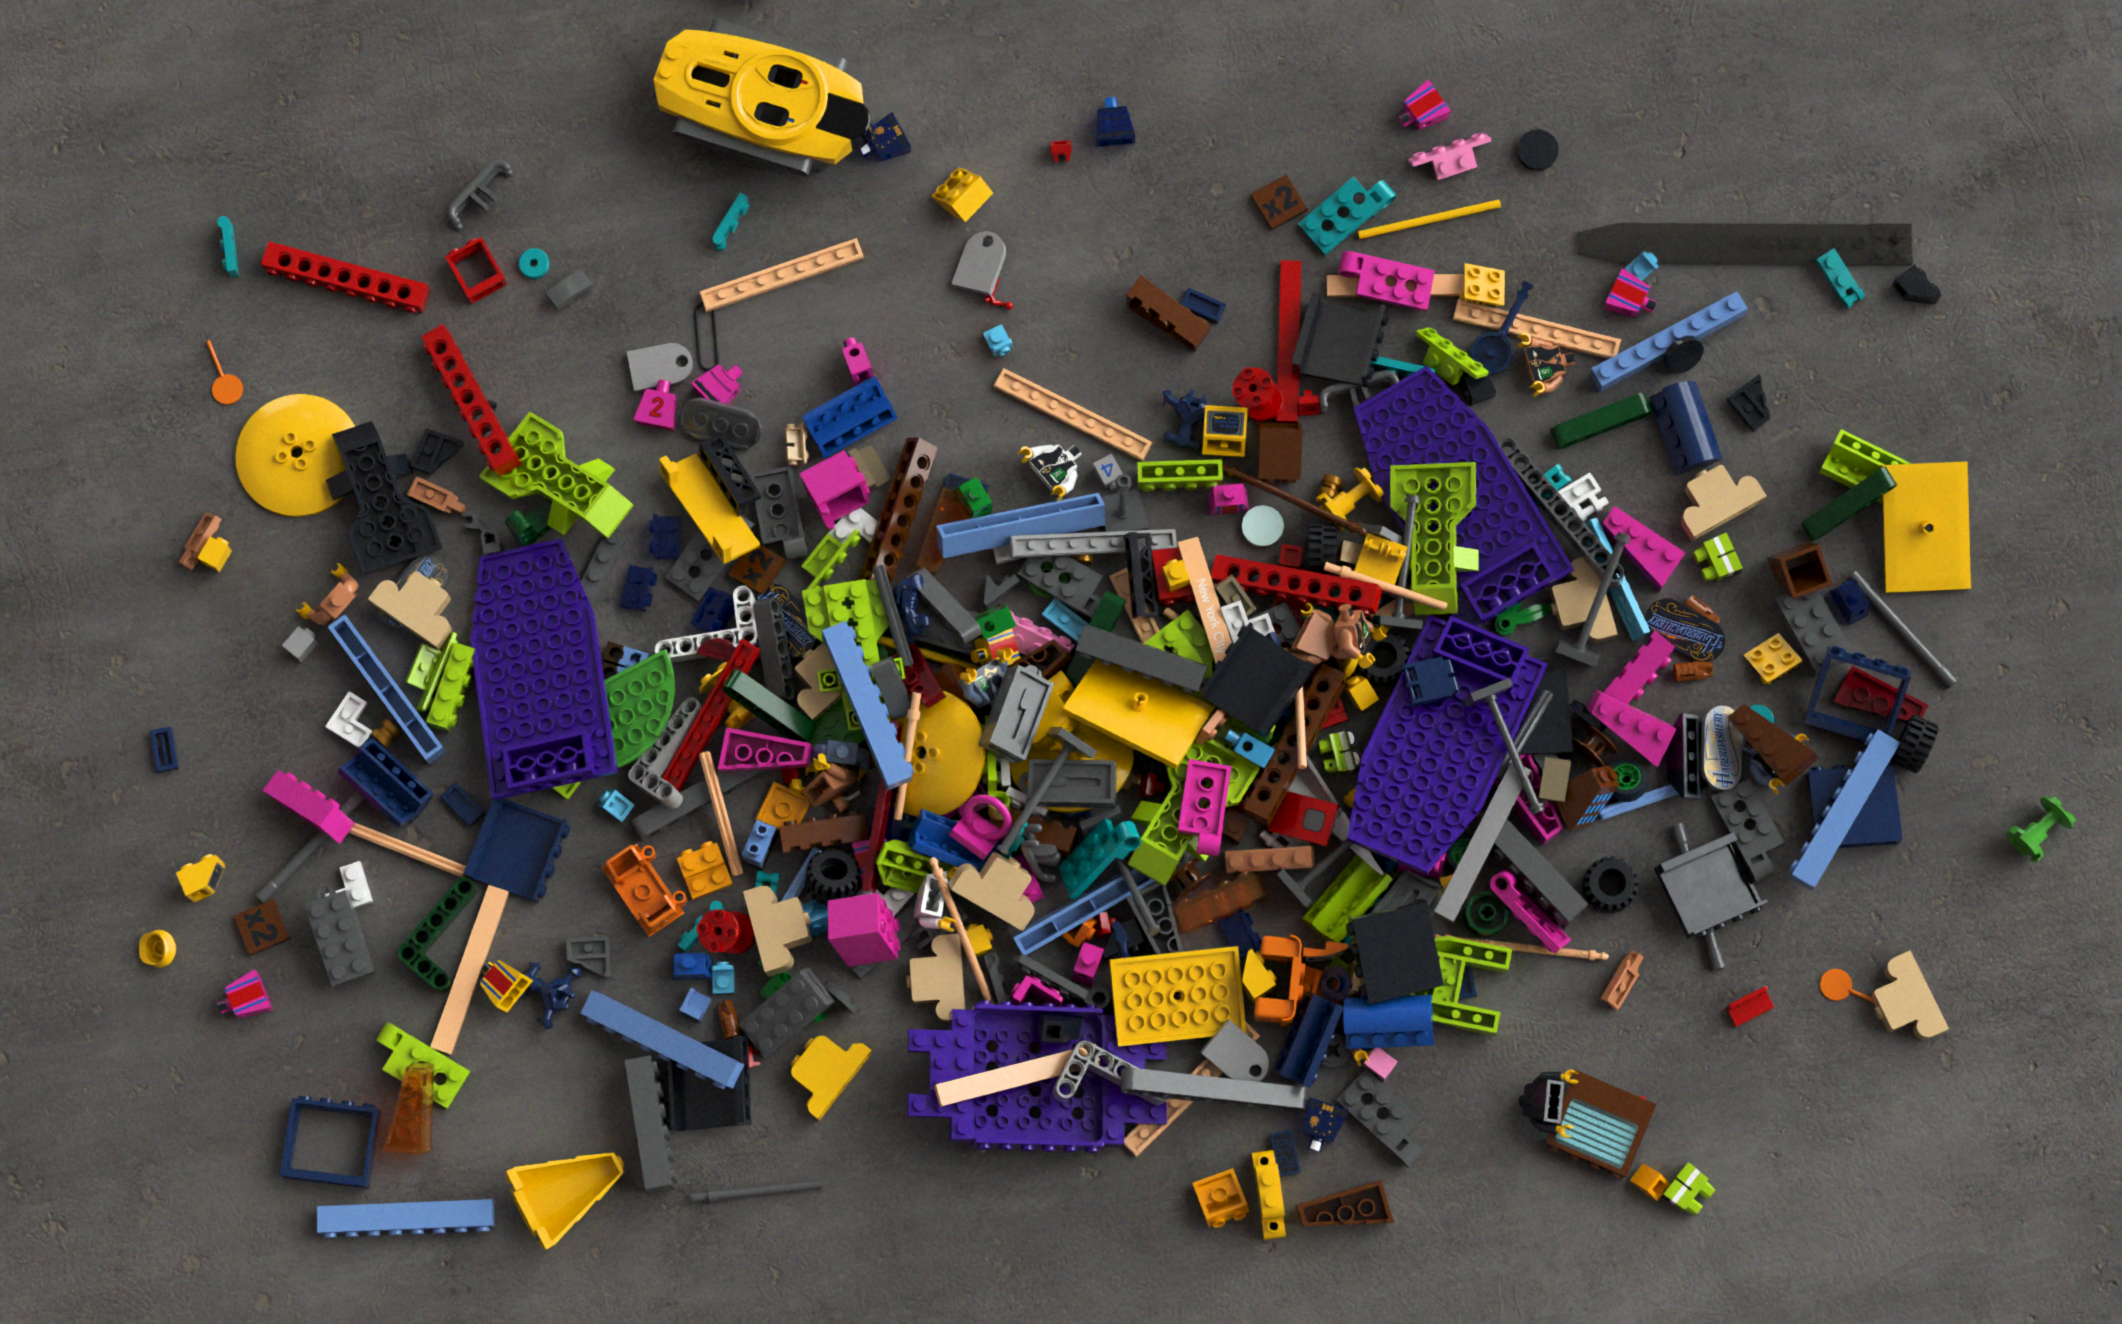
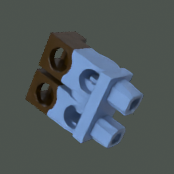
M608 641L602 662L604 679L606 680L648 658L649 653Z
M756 820L742 852L744 857L743 864L763 871L770 855L769 851H772L779 834L776 827Z

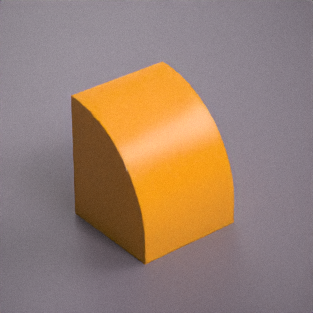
M1642 1164L1630 1179L1638 1189L1656 1201L1659 1200L1670 1185L1661 1173L1645 1164Z

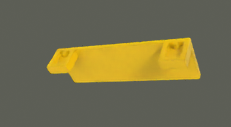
M693 454L677 463L671 462L667 455L659 459V472L723 564L760 546L759 541L742 517L736 515L697 454Z

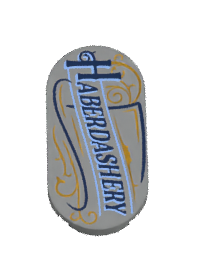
M1717 706L1710 709L1704 715L1701 724L1700 772L1702 778L1708 783L1707 785L1717 791L1733 788L1739 782L1742 772L1743 736L1727 718L1735 711L1728 706Z

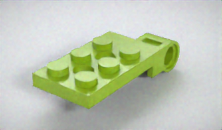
M985 715V724H981L983 731L989 715ZM986 750L982 784H987V795L1000 800L1010 812V797L1004 790H997L996 754ZM988 804L989 816L995 820H1003L1000 812Z
M386 1022L376 1039L377 1042L393 1051L383 1067V1071L443 1107L449 1108L468 1077L469 1070L389 1022ZM419 1062L427 1063L428 1071L424 1074L417 1073L415 1070L416 1064ZM437 1073H444L446 1075L447 1081L445 1084L437 1085L434 1082V1077Z

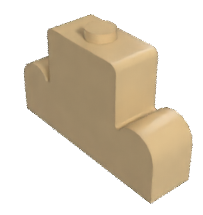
M1719 465L1708 472L1705 469L1696 474V478L1686 485L1685 493L1693 506L1685 510L1681 518V525L1692 542L1764 502L1767 496L1758 481L1752 476L1742 477L1736 486L1723 465Z
M1583 557L1577 558L1571 563L1574 568V572L1568 575L1571 581L1554 585L1550 592L1552 603H1550L1553 616L1556 615L1561 630L1584 626L1601 583V578ZM1606 594L1588 637V641L1593 644L1614 640L1618 635Z
M415 571L401 590H399L394 582L385 580L376 587L368 598L372 605L437 650L442 648L452 632L448 620L440 616L451 601V597L440 587L442 584L432 577L429 580Z
M824 643L815 650H808L803 655L804 659L795 667L796 675L809 688L802 690L798 694V708L813 722L841 699V693H820L817 671L835 668Z
M993 852L979 873L972 864H962L948 882L952 891L1021 931H1024L1033 917L1034 906L1027 896L1022 895L1032 878L1027 870L1020 867L1021 863L1012 857L1006 859L1000 854Z
M759 886L743 891L764 972L770 977L790 970L793 967L794 958L788 949L812 941L808 926L811 924L808 911H804L803 904L797 897L778 902L776 894L768 886Z
M946 934L935 937L931 945L935 957L910 959V975L906 976L907 988L912 990L913 1003H938L936 1014L943 1023H949V1012L952 1009L965 1010L959 934Z
M1911 951L1891 959L1886 964L1884 973L1889 980L1894 982L1876 989L1871 994L1876 1006L1874 1011L1879 1020L1882 1019L1888 1032H1893L1914 1023V1035L1920 1040H1928L1946 1032L1949 1028Z

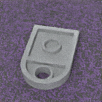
M989 231L979 232L968 240L952 281L953 287L992 296L1006 257L1005 244L997 234ZM987 239H993L991 246L984 247V242Z
M667 343L627 351L635 393L644 392L646 389H656L658 380L669 381L670 386L681 384L689 378L693 370L691 354L684 346L677 343ZM681 357L688 360L687 365L684 367H679L676 364L677 360Z
M1229 1019L1226 1020L1200 1051L1231 1079L1260 1082L1267 1074L1269 1068V1059L1264 1049ZM1253 1065L1260 1066V1073L1257 1076H1251L1249 1073L1250 1067Z

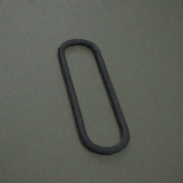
M700 302L694 310L698 362L703 370L709 371L712 368L704 367L701 361L697 310L704 304ZM712 310L713 330H714V342H715V353H716V364H715V366H717V365H719V351H718V340H717V328H716L715 310Z

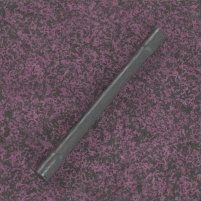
M1857 570L1847 578L1853 586L1856 583L1863 591L1862 594L1926 662L1948 689L1958 681L1878 596Z
M356 790L339 810L348 816L366 798ZM318 831L255 895L263 903L267 902L281 884L329 835Z
M1679 823L1671 826L1680 855L1689 852L1690 848L1684 824ZM1713 928L1707 930L1708 934L1704 936L1712 970L1716 971L1725 968Z

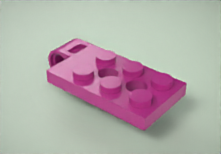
M1352 251L1342 252L1338 274L1347 278L1359 277L1355 296L1423 312L1428 310L1435 270ZM1385 278H1393L1395 281V286H1387L1385 284ZM1412 282L1415 285V291H1408L1405 288V283Z
M1189 759L1177 832L1199 836L1197 854L1218 857L1232 766ZM1205 779L1210 780L1213 786L1210 789H1205L1202 787L1201 781ZM1198 801H1208L1210 804L1209 808H1200Z
M1502 870L1494 875L1490 881L1492 891L1512 910V915L1517 920H1522L1527 925V930L1542 941L1545 949L1555 954L1572 940L1519 886L1515 888L1517 878L1513 872ZM1500 878H1504L1507 881V887H1503L1500 884Z

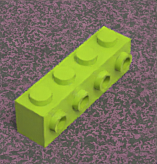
M1222 459L1137 462L1138 489L1150 492L1154 491L1155 488L1174 491L1176 488L1196 490L1197 487H1206V489L1211 490L1214 486L1222 485Z
M454 642L426 721L431 728L450 733L452 727H455L458 709L462 707L465 699V689L471 683L475 648Z

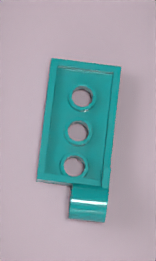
M1353 176L1299 222L1298 225L1326 256L1369 218L1376 216L1381 210L1390 205L1397 195L1384 180L1379 181L1366 191ZM1357 194L1365 196V201L1362 204L1354 203L1353 199ZM1347 208L1349 215L1341 218L1337 214L1338 210ZM1330 221L1334 226L1331 231H1324L1322 224Z
M1104 818L1066 860L1062 862L1058 868L1070 898L1076 900L1115 858L1123 860L1130 851L1136 850L1141 845L1140 836L1133 822L1124 821L1114 828L1111 820Z

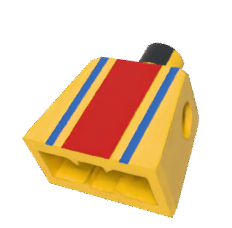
M1012 628L986 640L976 639L974 642L976 650L971 652L972 661L974 663L980 662L981 667L995 659H1000L996 656V651L998 649L1004 650V647L1013 650V656L1010 660H1007V666L1013 664L1019 658L1021 659Z
M498 960L495 964L487 962L483 965L482 972L485 976L480 981V985L496 1007L508 1012L533 980Z

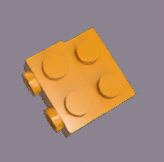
M712 841L701 844V849L694 852L692 849L685 850L680 853L681 857L677 858L693 900L733 885L717 843L713 844Z
M1233 1168L1192 1183L1208 1227H1222L1226 1223L1225 1221L1232 1218L1236 1221L1246 1217V1213H1249L1248 1204Z

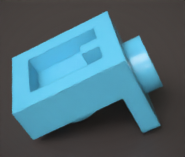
M1643 251L1624 269L1642 281L1659 267L1656 264L1658 260L1651 252L1647 254L1646 251Z
M1002 324L983 333L994 357L997 355L1004 356L1013 348V343L1008 338Z
M614 789L605 790L600 795V802L597 805L620 822H623L635 806Z
M717 962L716 966H711L713 995L735 994L734 966L729 965V962Z

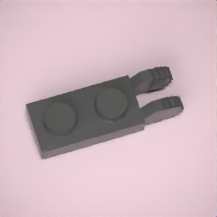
M955 900L954 904L959 912V917H961V922L969 919V916L959 902ZM947 907L943 909L941 919L945 916L952 917ZM953 922L950 924V928L954 929L956 926H954ZM921 926L912 932L909 938L913 940L918 938L924 931L927 932L930 937L916 946L918 951H921L929 946L935 937L946 935L949 931L942 928L933 929Z

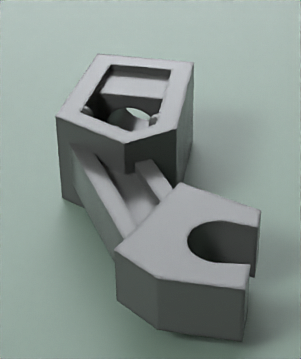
M474 510L464 512L465 519H473L471 523L465 524L466 529L472 531L480 530L482 532L480 537L484 555L502 552L501 536L482 518L481 513ZM493 537L495 542L488 543L487 538Z

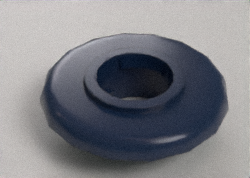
M1339 967L1327 969L1320 981L1323 995L1331 1001H1339L1345 998L1351 986L1348 973ZM1334 978L1338 980L1336 990H1333L1331 987V982Z

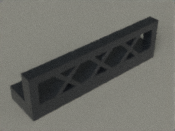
M723 434L699 442L700 458L736 515L741 516L745 514L746 505L760 500L761 494ZM720 442L723 449L722 451L715 450L711 445ZM722 458L732 460V467L723 465L721 462ZM732 473L741 475L743 477L742 482L733 480L731 478ZM742 488L752 491L753 495L744 498L741 494Z
M1128 532L1124 535L1132 619L1158 617L1150 532ZM1138 538H1145L1146 547L1142 552L1139 551ZM1140 558H1143L1148 565L1144 573L1141 572ZM1143 578L1150 584V589L1146 594L1143 592ZM1145 599L1152 604L1153 613H1145Z

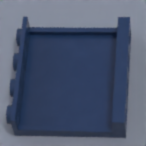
M1856 764L1852 768H1845V765L1832 766V769L1825 770L1821 766L1812 767L1811 771L1806 773L1805 777L1808 778L1813 828L1816 823L1821 825L1824 817L1821 816L1827 805L1832 806L1835 801L1832 796L1838 787L1843 788L1846 783L1843 780L1848 769L1853 771ZM1894 764L1886 766L1838 849L1895 845L1903 841Z
M504 798L499 800L492 799L463 874L467 878L509 891L512 894L538 903L539 899H543L545 896L547 879H551L554 873L555 866H553L555 858L558 859L561 855L563 847L560 845L563 838L566 839L570 832L567 819L561 820L505 800Z

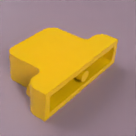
M1059 671L1048 680L1054 683L1032 742V746L1038 752H1045L1057 743L1056 740L1046 734L1050 727H1063L1071 733L1078 723L1076 719L1062 713L1066 699L1074 692L1073 684L1062 671Z
M818 1036L815 1039L811 1038L804 1046L806 1051L802 1056L797 1055L790 1064L794 1080L813 1094L806 1105L810 1114L818 1121L821 1120L872 1055V1050L866 1045L853 1043L847 1051H844L826 1036Z
M1268 1150L1251 1153L1264 1240L1285 1238V1212L1277 1163H1275L1274 1151ZM1263 1157L1267 1158L1268 1164L1262 1165L1260 1159ZM1274 1222L1278 1225L1277 1230H1271L1269 1225Z

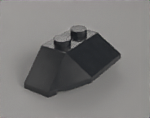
M1681 713L1673 725L1676 731L1667 747V781L1681 798L1701 800L1709 787L1700 772L1702 723L1699 715Z

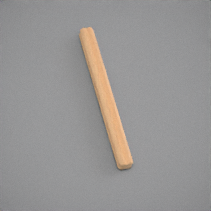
M709 751L699 754L730 870L733 876L743 874V869L711 753Z
M355 823L349 831L352 835L459 877H465L463 873L466 866L358 823Z

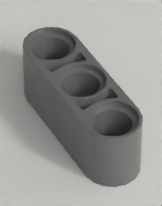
M889 657L871 664L872 672L892 718L895 721L906 717L908 709L911 707V698L894 659Z

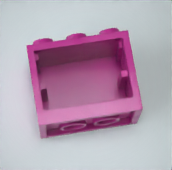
M878 893L828 901V940L848 967L898 959V951H900V941L897 938V932L900 931L899 920L895 919L892 910L887 907L886 901L882 900Z

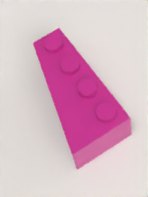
M1616 506L1613 507L1602 523L1604 534L1614 545L1617 542L1614 537L1618 532L1630 536V543H1625L1622 552L1641 571V574L1654 585V588L1660 592L1683 559L1685 552Z
M1595 690L1586 708L1656 767L1659 766L1676 731L1673 725L1598 690Z
M726 728L718 770L720 772L809 767L813 745L802 741Z

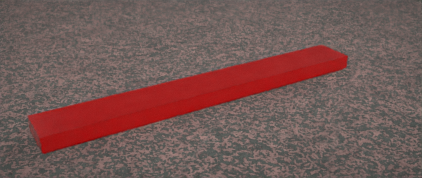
M1281 260L1277 385L1282 391L1284 406L1276 417V423L1298 422L1299 375L1293 374L1292 360L1300 335L1302 261Z
M741 638L662 777L679 792L697 763L699 754L705 749L733 700L722 691V687L732 670H739L747 675L761 649Z

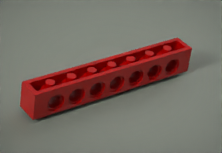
M268 241L261 262L263 269L269 275H283L286 279L294 282L302 280L305 281V284L312 287H317V285L324 286L326 290L331 292L339 290L353 298H357V296L364 297L366 301L371 303L383 302L384 305L390 308H397L398 306L412 314L424 312L430 293V288L426 283ZM284 260H291L288 266H281ZM310 265V269L308 271H301V268L303 266ZM323 271H330L327 277H321ZM350 276L347 282H340L342 277ZM364 281H369V282H370V284H369L368 287H366V288H361V287H360V285H361L362 282H364ZM383 287H390L387 293H380ZM403 292H409V293H410L407 298H405V299H401V298H400V295H401Z
M442 324L421 336L425 342L422 345L428 356L432 355L434 359L431 361L437 372L441 371L443 375L440 378L446 389L450 388L452 392L449 394L455 405L459 404L461 408L458 411L464 422L468 421L470 425L467 428L473 438L477 437L479 451L482 455L486 454L489 459L486 461V464L491 472L496 471L499 476H502L521 465L522 463L450 331ZM446 348L444 353L439 354L442 349ZM455 365L452 370L448 371L450 366ZM464 381L462 386L457 387L460 382ZM470 398H473L471 403L466 404ZM482 414L479 420H475L478 415ZM491 431L488 437H484L487 432ZM497 448H501L497 454H494Z
M1216 554L1211 572L1213 583L1219 584L1233 572L1239 571V575L1235 579L1245 593L1249 590L1264 597L1270 594L1275 595L1280 600L1291 598L1296 599V602L1301 604L1312 602L1322 608L1333 606L1338 610L1340 606L1350 604L1352 610H1361L1364 616L1377 613L1382 594L1379 584ZM1259 575V579L1256 582H1251L1253 576ZM1274 579H1280L1277 585L1271 586V582ZM1294 583H1300L1297 589L1291 590V586ZM1319 586L1320 590L1317 593L1312 594L1311 590L1314 587ZM1334 591H1341L1339 596L1331 597ZM1361 594L1358 601H1352L1354 595Z

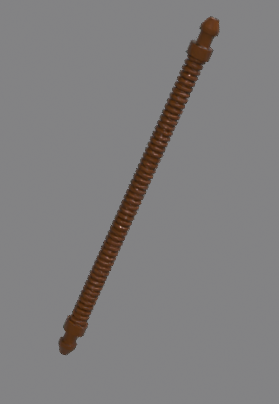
M1222 464V472L1228 473V476L1232 478H1237L1321 518H1325L1334 524L1348 529L1351 533L1357 532L1361 536H1366L1368 533L1365 528L1359 527L1355 522H1350L1325 511L1318 506L1243 473L1235 467L1230 468L1228 465Z

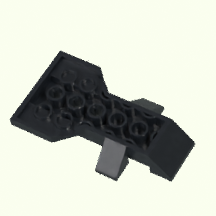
M372 421L332 434L345 470L327 479L326 483L332 500L354 493L360 511L347 537L361 576L379 570L383 571L441 550L442 545L429 509L401 496L396 479L413 474L407 454L386 456L380 436ZM378 499L386 502L384 508L375 506ZM384 519L393 521L390 528L382 525L384 524ZM392 538H396V541L399 540L401 542L397 548L390 546Z

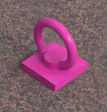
M976 795L967 801L964 807V816L951 830L949 836L984 860L1000 839L1007 836L1012 826L1010 812L997 798L989 795ZM980 803L992 805L1002 815L1003 827L999 830L973 811V808Z

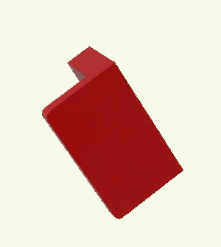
M1767 986L1729 1004L1725 1008L1735 1028L1774 1008L1766 992L1768 990Z

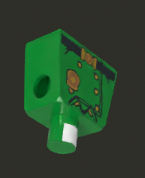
M977 477L953 489L970 519L992 513L991 499Z
M998 604L973 617L982 631L979 638L984 640L1017 626L1008 606ZM988 622V626L985 629L984 624Z

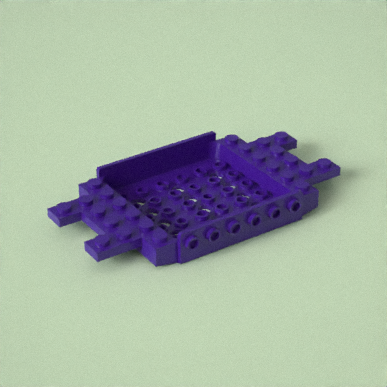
M978 1001V1004H975L971 1010L952 1009L949 1012V1030H908L907 1052L929 1053V1095L908 1094L907 1117L948 1118L949 1142L970 1143L971 1148L979 1150L999 1148L1002 1151L1012 1149L1033 1151L1037 1149L1043 1152L1064 1150L1067 1153L1077 1151L1098 1153L1103 1147H1122L1124 1145V1124L1166 1125L1167 1102L1155 1105L1151 1102H1145V1099L1137 1095L1122 1093L1121 1086L1089 1069H1086L1078 1085L1083 1090V1096L1081 1098L1072 1096L1065 1102L1057 1101L1052 1094L1058 1077L1000 1091L994 1096L985 1095L942 1107L939 1106L934 1085L987 1072L986 1064L989 1062L995 1063L999 1069L1069 1051L1073 1044H1078L1081 1041L1096 1044V1046L1139 1069H1145V1060H1166V1041L1118 1047L1114 1015H1102L1103 1008H1097V1005H1085V1008H1076L1075 1004H1064L1063 1007H1055L1053 1003L1034 1006L1030 1002H1024L1020 1005H1012V1002H999V1005H994L990 1001ZM1039 1013L1081 1016L1082 1023L1079 1039L1064 1043L1040 1041L1036 1034ZM988 1041L997 1043L998 1049L996 1052L991 1053L986 1049ZM1036 1042L1040 1045L1041 1050L1038 1054H1032L1029 1051L1030 1043ZM1100 1058L1102 1064L1100 1066L1106 1067V1061L1103 1058ZM1117 1068V1074L1121 1077L1122 1069ZM1037 1085L1040 1088L1041 1093L1038 1097H1033L1029 1094L1030 1086ZM1059 1087V1091L1063 1095H1068L1067 1087ZM989 1105L995 1106L998 1110L997 1116L989 1117L986 1114V1107ZM1035 1106L1040 1109L1041 1115L1039 1118L1034 1119L1029 1115L1031 1107ZM1074 1108H1080L1083 1111L1082 1119L1076 1120L1072 1117V1110Z

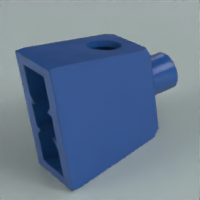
M706 953L674 954L672 957V981L712 979L711 966H713V957Z

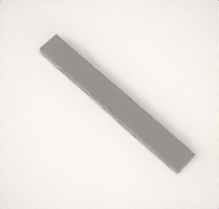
M1175 529L1010 536L1011 558L1126 553L1124 535L1128 532H1150L1151 548L1154 551L1177 547ZM1138 538L1140 552L1146 547L1145 538Z
M1512 761L1434 911L1435 914L1451 922H1454L1523 788ZM1524 767L1527 775L1529 776L1531 770Z

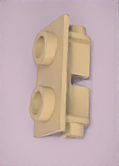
M804 422L795 427V424H787V428H785V442L793 444V447H786V461L791 467L797 466V469H800L807 463L809 456L805 445L807 430L804 428Z

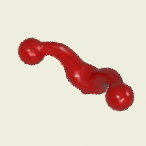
M998 278L992 296L986 295L984 301L989 302L990 305L1004 306L1007 310H1011L1013 308L1011 302H1002L996 300L993 296L999 282Z

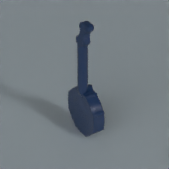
M1526 281L1522 282V289L1517 291V297L1499 332L1495 333L1492 331L1477 336L1470 350L1471 358L1481 363L1489 371L1490 375L1506 371L1514 356L1509 339L1505 337L1524 300L1528 299V291L1533 289V285Z

